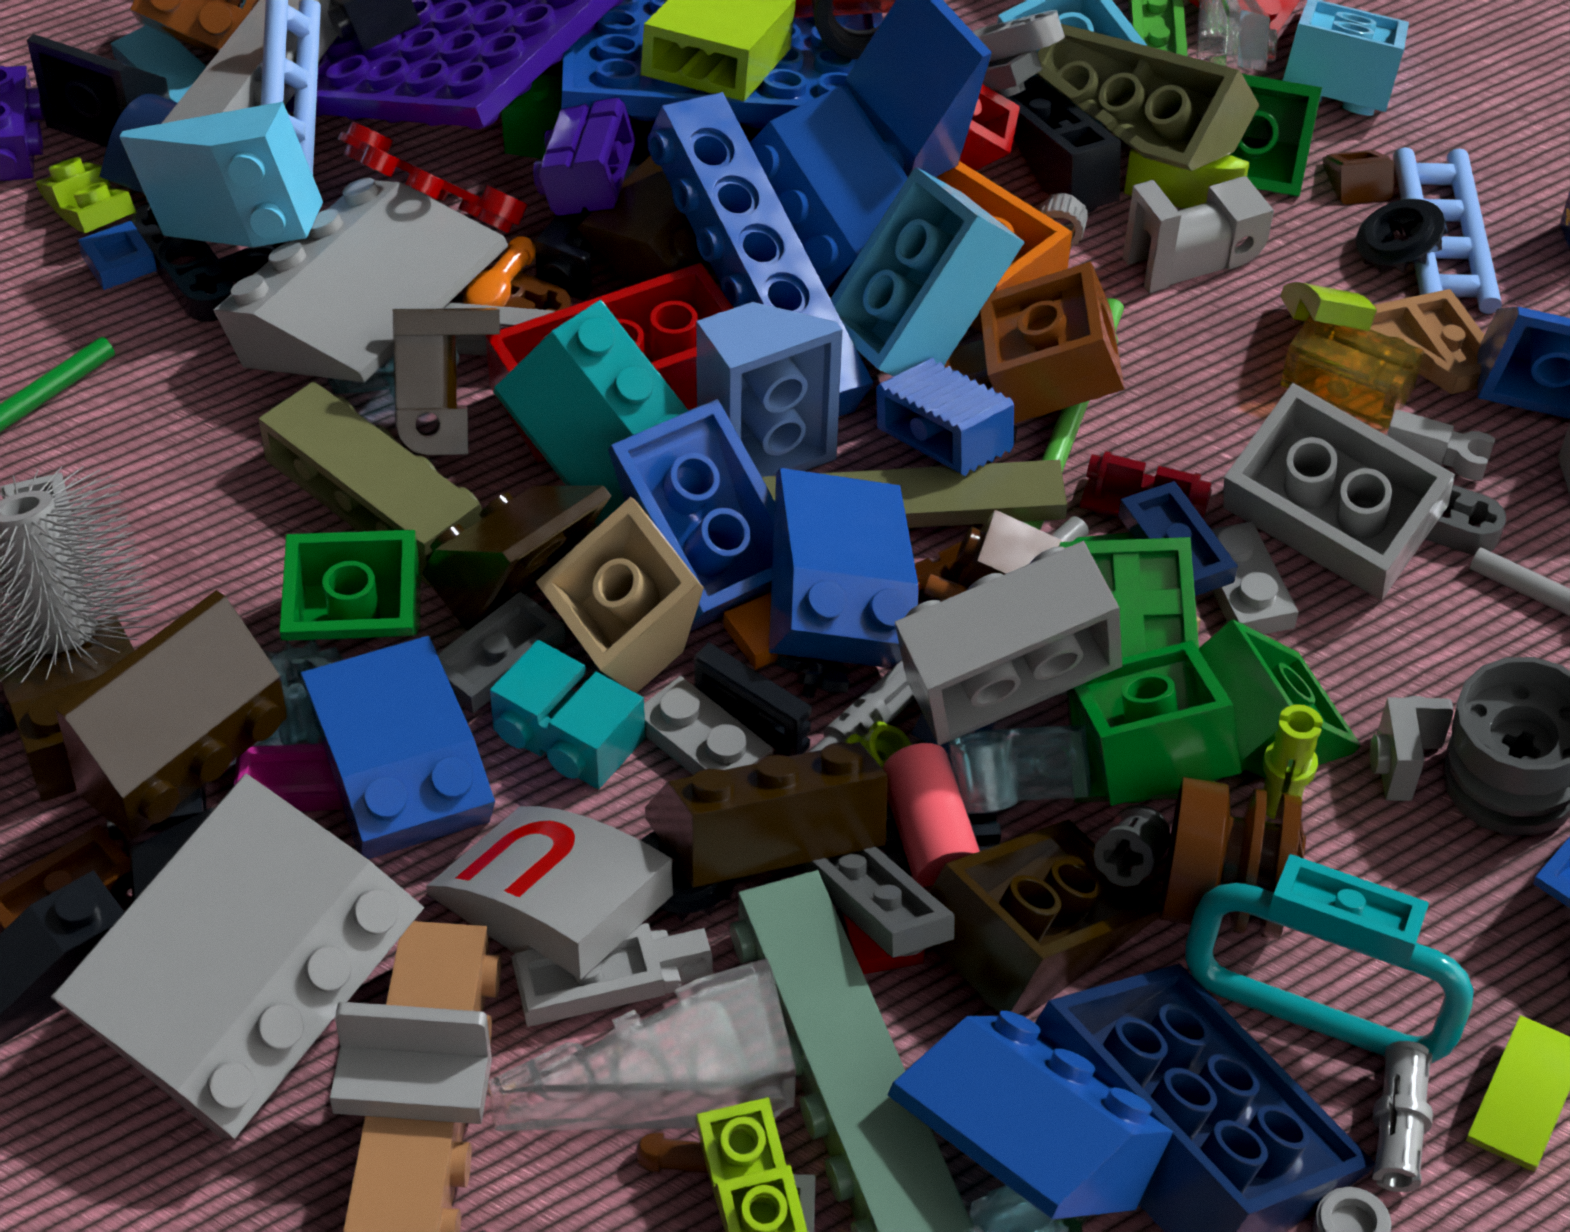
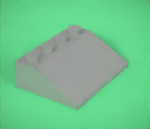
M369 177L361 178L347 185L343 189V196L327 210L318 213L307 238L291 241L273 250L269 255V261L252 276L238 281L231 288V295L214 309V312L243 368L365 382L394 355L392 309H433L445 307L508 247L507 241L503 235L401 182L374 181L373 178Z
M246 773L53 993L51 998L218 1137L235 1139L334 1019L337 1004L339 1002H348L425 907L366 857Z

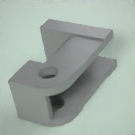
M1246 176L1209 186L1206 203L1180 211L1174 207L1154 180L1133 185L1123 260L1127 265L1148 259L1144 287L1148 293L1169 288V285L1225 268L1228 270L1236 268L1253 260L1266 246L1274 210ZM1244 237H1247L1246 241L1243 244L1235 247L1239 240H1241Z

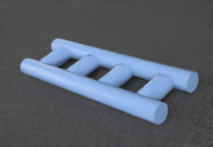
M266 0L260 105L282 102L284 98V83L295 88L294 116L289 115V118L313 175L321 4L314 0H302L299 2V10L297 11L288 5V0ZM287 30L297 36L296 64L285 58Z
M1404 147L1396 150L1393 154L1401 200L1422 199L1435 204L1442 211L1445 222H1460L1463 237L1443 236L1442 250L1427 253L1426 264L1413 262L1420 295L1451 289L1456 297L1477 298L1478 307L1482 313H1495L1497 308L1502 307V302L1467 151L1464 149L1450 151L1447 155V163H1416L1415 154L1412 149ZM1421 185H1452L1455 200L1424 199ZM1436 259H1468L1472 275L1439 274Z

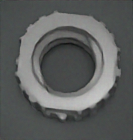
M1063 193L1052 194L1040 204L1039 211L1051 219L1065 218L1072 222L1069 225H1063L1072 231L1070 248L1073 245H1078L1079 240H1082L1088 219V212L1084 204L1073 195Z

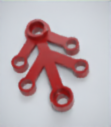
M354 121L351 122L347 133L341 131L338 137L339 140L348 143L344 152L345 155L391 178L396 167L410 173L405 185L432 198L445 202L450 192L462 198L458 209L504 232L509 233L513 223L520 224L528 204L486 185L481 197L476 196L388 154L394 140Z

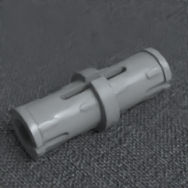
M1398 1041L1386 1047L1382 1097L1376 1100L1373 1109L1372 1119L1379 1128L1372 1178L1377 1180L1376 1184L1379 1187L1394 1192H1409L1420 1187L1422 1180L1420 1171L1423 1137L1425 1133L1430 1131L1433 1120L1432 1108L1427 1104L1432 1053H1428L1429 1049L1426 1046L1411 1041Z

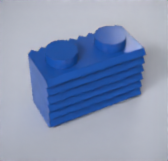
M933 357L876 386L877 428L964 476L968 474L969 470L975 472L978 465L984 467L987 460L993 462L996 456L1001 458L1004 451L1010 453L1014 446V403L1011 398H1006L1002 393L995 392L993 388L987 390L984 383L978 385L976 379L970 381L967 375L963 376L959 371H952L950 366L945 368L942 362L936 363Z

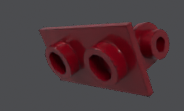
M1105 451L1103 456L1091 455L1086 474L1088 481L1079 508L1118 517L1120 500L1122 498L1175 481L1204 520L1212 493V482L1201 480V473L1195 472V474L1158 466L1156 475L1152 476L1145 474L1146 462L1112 455V452Z

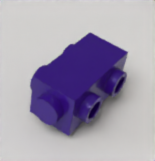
M0 66V181L34 178V156L43 155L42 131L40 123L36 122V120H44L45 117L38 87H31L27 66Z

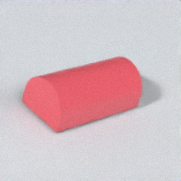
M919 743L904 747L892 754L883 766V770L888 775V801L913 879L922 887L934 885L946 863L974 854L980 850L945 749L933 743Z

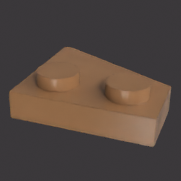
M1451 289L1375 304L1374 307L1377 311L1370 331L1351 328L1353 332L1450 394L1477 389V380L1481 374V363L1477 364V352L1481 346L1484 333Z

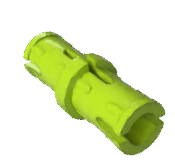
M1295 704L1281 711L1279 716L1281 720L1278 722V732L1275 741L1267 747L1262 763L1266 778L1262 790L1267 792L1266 815L1272 819H1275L1282 793L1298 795L1302 798L1305 786L1313 781L1317 771L1318 758L1315 748L1317 739L1322 731L1323 719L1316 710L1306 705ZM1293 759L1292 766L1287 767L1289 760Z

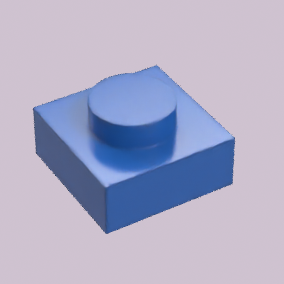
M132 221L78 239L81 256L103 290L157 271L154 253Z

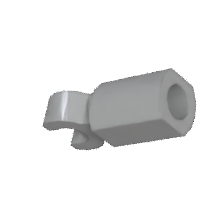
M1397 409L1394 412L1387 432L1388 437L1441 467L1442 464L1453 467L1456 473L1471 480L1483 479L1496 439L1480 431H1470L1464 434L1453 431V425Z

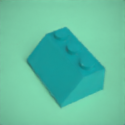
M601 299L552 330L493 390V393L566 486L603 485L611 494L610 499L595 520L597 526L625 502L608 448L616 442L688 412L685 405Z

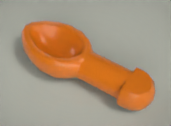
M524 236L512 239L508 243L506 252L490 270L480 272L466 286L463 294V304L504 307L511 295L510 282L525 265L529 266L535 258L536 246L534 242Z

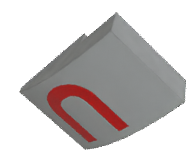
M520 806L431 881L426 888L428 896L470 924L487 926L488 936L512 952L517 953L534 949L581 980L673 895L672 858L637 838L589 817L560 809Z

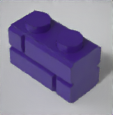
M619 98L594 101L592 107L585 103L561 109L554 129H549L545 132L546 152L543 160H538L534 163V182L538 193L546 195L551 211L557 216L581 213L583 207H586L589 211L614 208L636 142L624 102Z

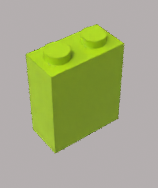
M667 0L644 23L641 75L712 94L723 92L725 97L745 101L791 49L796 0Z

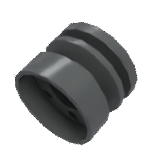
M1506 657L1481 666L1464 682L1455 709L1452 735L1447 747L1443 773L1446 792L1458 810L1479 826L1508 836L1538 835L1560 827L1570 817V670L1564 666L1536 657Z

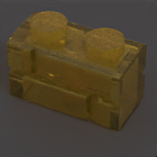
M1309 315L1303 328L1299 330L1289 346L1280 385L1288 389L1294 383L1342 411L1389 429L1395 410H1401L1413 392L1424 350L1410 345L1398 337H1389L1371 329L1366 331L1314 321L1311 315Z

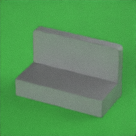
M339 1002L337 1004L335 1022L340 1050L330 1094L333 1114L482 1124L492 1063L487 1015L484 1012Z

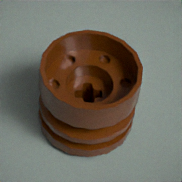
M1182 777L1167 854L1160 919L1191 925L1194 911L1203 895L1218 885L1242 883L1274 892L1289 854L1303 859L1305 856L1306 836L1304 835L1301 821L1302 798L1298 795L1282 793L1274 823L1265 822L1267 792L1261 789H1254L1243 818L1230 816V793L1227 784ZM1239 911L1230 912L1233 932L1244 934L1250 914ZM1260 918L1261 937L1279 940L1284 926Z

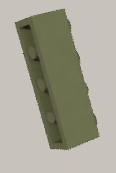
M315 381L258 418L266 461L358 532L415 530L421 580L428 586L431 584L422 572L433 554L430 548L432 542L456 524H461L466 530L481 520L479 513L482 511V508L472 492L464 487H456L440 475L429 460L423 456L416 457L397 443L386 428L380 425L374 426L358 414L344 397L340 395L334 396Z

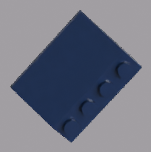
M1180 963L1049 1000L1035 1021V1024L1041 1030L1039 1038L1055 1049L1069 1050L1087 1059L1095 1067L1093 1076L1111 1088H1121L1144 1099L1152 1107L1150 1116L1173 1131L1138 1207L1144 1209L1164 1232H1286L1315 1212L1326 1194L1338 1188L1350 1187L1367 1175L1375 1165V1162Z

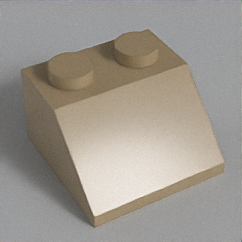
M632 497L626 500L536 581L537 585L600 671L635 693H638L683 653L704 589L639 503Z

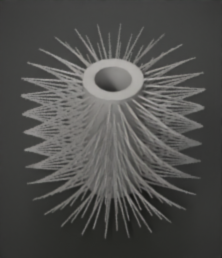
M62 466L39 491H31L39 471L38 469L31 487L29 484L27 492L18 493L13 475L16 494L8 496L6 491H4L7 495L5 497L0 493L4 498L0 500V573H3L0 575V584L6 583L0 585V615L7 613L5 616L0 617V635H4L0 637V645L9 642L1 646L0 651L15 647L5 655L0 656V659L17 652L13 659L1 665L0 668L15 660L6 669L7 671L20 657L33 649L35 650L34 653L3 677L0 682L36 653L37 655L29 668L30 671L21 683L45 654H53L46 680L53 660L55 658L54 665H56L57 653L66 651L71 673H73L68 650L75 648L79 656L82 657L76 647L98 664L80 645L90 642L112 651L120 652L106 647L91 638L92 636L138 639L94 634L95 631L104 630L126 635L125 633L112 630L151 627H108L105 625L115 622H141L131 619L157 615L155 613L120 620H108V618L118 615L130 616L124 615L127 612L151 609L143 607L157 603H151L131 610H117L128 604H143V602H132L154 597L143 598L151 594L149 593L129 602L112 604L120 598H134L125 597L127 595L150 591L141 590L151 586L133 591L138 588L136 587L125 594L109 596L115 592L123 593V591H119L123 588L142 586L143 584H135L149 580L136 582L142 578L137 580L135 578L127 579L147 574L146 572L137 574L143 570L124 578L122 577L127 573H119L142 568V566H135L141 565L143 562L128 567L131 565L130 563L119 570L103 572L109 568L115 569L113 566L117 564L136 562V560H129L142 557L141 555L131 558L134 556L132 555L119 562L112 563L113 561L107 564H101L110 558L128 556V554H121L139 550H131L136 548V546L117 553L118 549H112L135 544L134 542H129L136 539L121 543L124 541L122 540L110 547L96 548L102 544H107L106 542L110 540L128 538L126 535L135 533L124 534L127 532L125 531L113 538L106 539L107 537H105L104 539L94 540L108 532H120L117 529L132 526H125L128 524L126 523L114 529H110L112 528L111 526L105 531L92 532L101 526H110L108 523L127 520L125 517L128 515L117 519L114 517L107 522L89 524L105 515L120 513L118 511L127 509L117 510L119 508H116L106 514L98 513L97 515L87 516L101 508L112 507L109 505L124 502L119 499L106 505L103 503L97 507H87L100 499L119 495L117 493L121 491L110 495L107 493L98 498L81 500L100 490L119 485V483L115 485L109 484L103 488L73 496L84 488L110 478L113 475L98 481L95 479L86 486L73 491L69 490L67 493L60 495L66 489L101 470L99 469L73 483L76 480L74 479L68 486L51 495L50 493L84 466L49 490L54 482L53 480L46 492L43 489L60 471ZM80 497L79 499H76L72 502L63 503L64 501ZM81 502H83V503L80 504V505L71 507V506H73V505L76 504V503H81ZM70 510H74V511L71 512V513L62 514V513H64V512H67V511H70ZM85 511H89V512H86V513H84V514H81V515L77 516L78 513L85 512ZM89 527L88 529L80 531L81 528ZM79 535V537L69 539L72 536ZM108 550H117L111 555L99 556ZM96 551L92 554L86 555L88 552ZM114 574H124L117 579L106 580ZM135 580L125 586L118 587L119 585H117L116 587L107 588L119 581ZM110 599L108 601L100 603L101 600ZM110 609L105 612H99L100 610ZM102 615H110V616L103 617V618H100V619H95V618H97V617H99V616H102ZM100 625H101V626H104V627H107V628H99V627H95V626H100ZM25 629L24 631L14 633L15 631ZM18 640H23V642H20V643H17V644H14V645H10V644H12V643H14V642H16V641H18ZM27 648L23 653L16 656L22 649ZM40 653H43V654L40 656V658L37 660V662L34 664V662H35V660L37 659V657L39 656V654H40Z

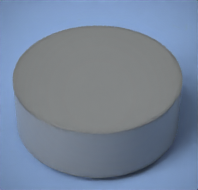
M1342 1187L1332 1190L1322 1198L1313 1220L1312 1232H1391V1218L1382 1201L1372 1193L1356 1187Z

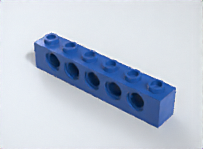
M720 92L663 105L647 138L649 152L654 163L661 166L671 185L674 203L677 209L686 215L696 235L699 253L705 261L710 262L721 284V291L733 308L755 302L837 321L843 329L838 417L855 412L874 382L724 93Z

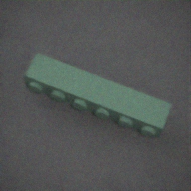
M819 871L808 872L740 891L738 921L730 923L733 947L741 964L751 962L757 978L753 979L752 985L758 1010L764 1020L772 1018L775 1020L781 1035L776 1037V1048L780 1064L788 1079L795 1077L799 1079L805 1096L800 1097V1107L805 1126L813 1140L823 1138L830 1156L825 1159V1169L832 1193L838 1202L848 1200L856 1221L851 1222V1232H973V1224L931 1128L887 1096L892 1083L905 1072V1068Z

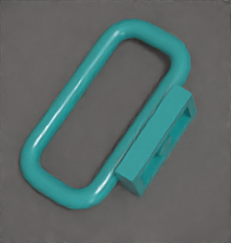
M1289 854L1274 892L1253 885L1231 883L1218 885L1204 894L1194 911L1186 939V963L1192 976L1208 991L1227 1000L1382 1056L1385 1055V1049L1388 1045L1398 1041H1411L1426 1046L1429 1049L1428 1053H1432V1063L1450 1055L1461 1039L1473 1004L1474 989L1467 972L1448 955L1416 943L1429 902ZM1233 911L1248 913L1436 981L1443 989L1444 999L1433 1029L1430 1033L1423 1036L1404 1034L1222 967L1213 955V948L1222 918L1227 913Z

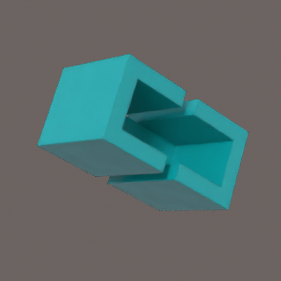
M537 640L490 689L493 729L506 743L515 748H526L540 757L546 752L549 762L560 774L571 779L578 778L599 790L645 739L644 697L597 671L577 692L571 690L586 674L585 665Z

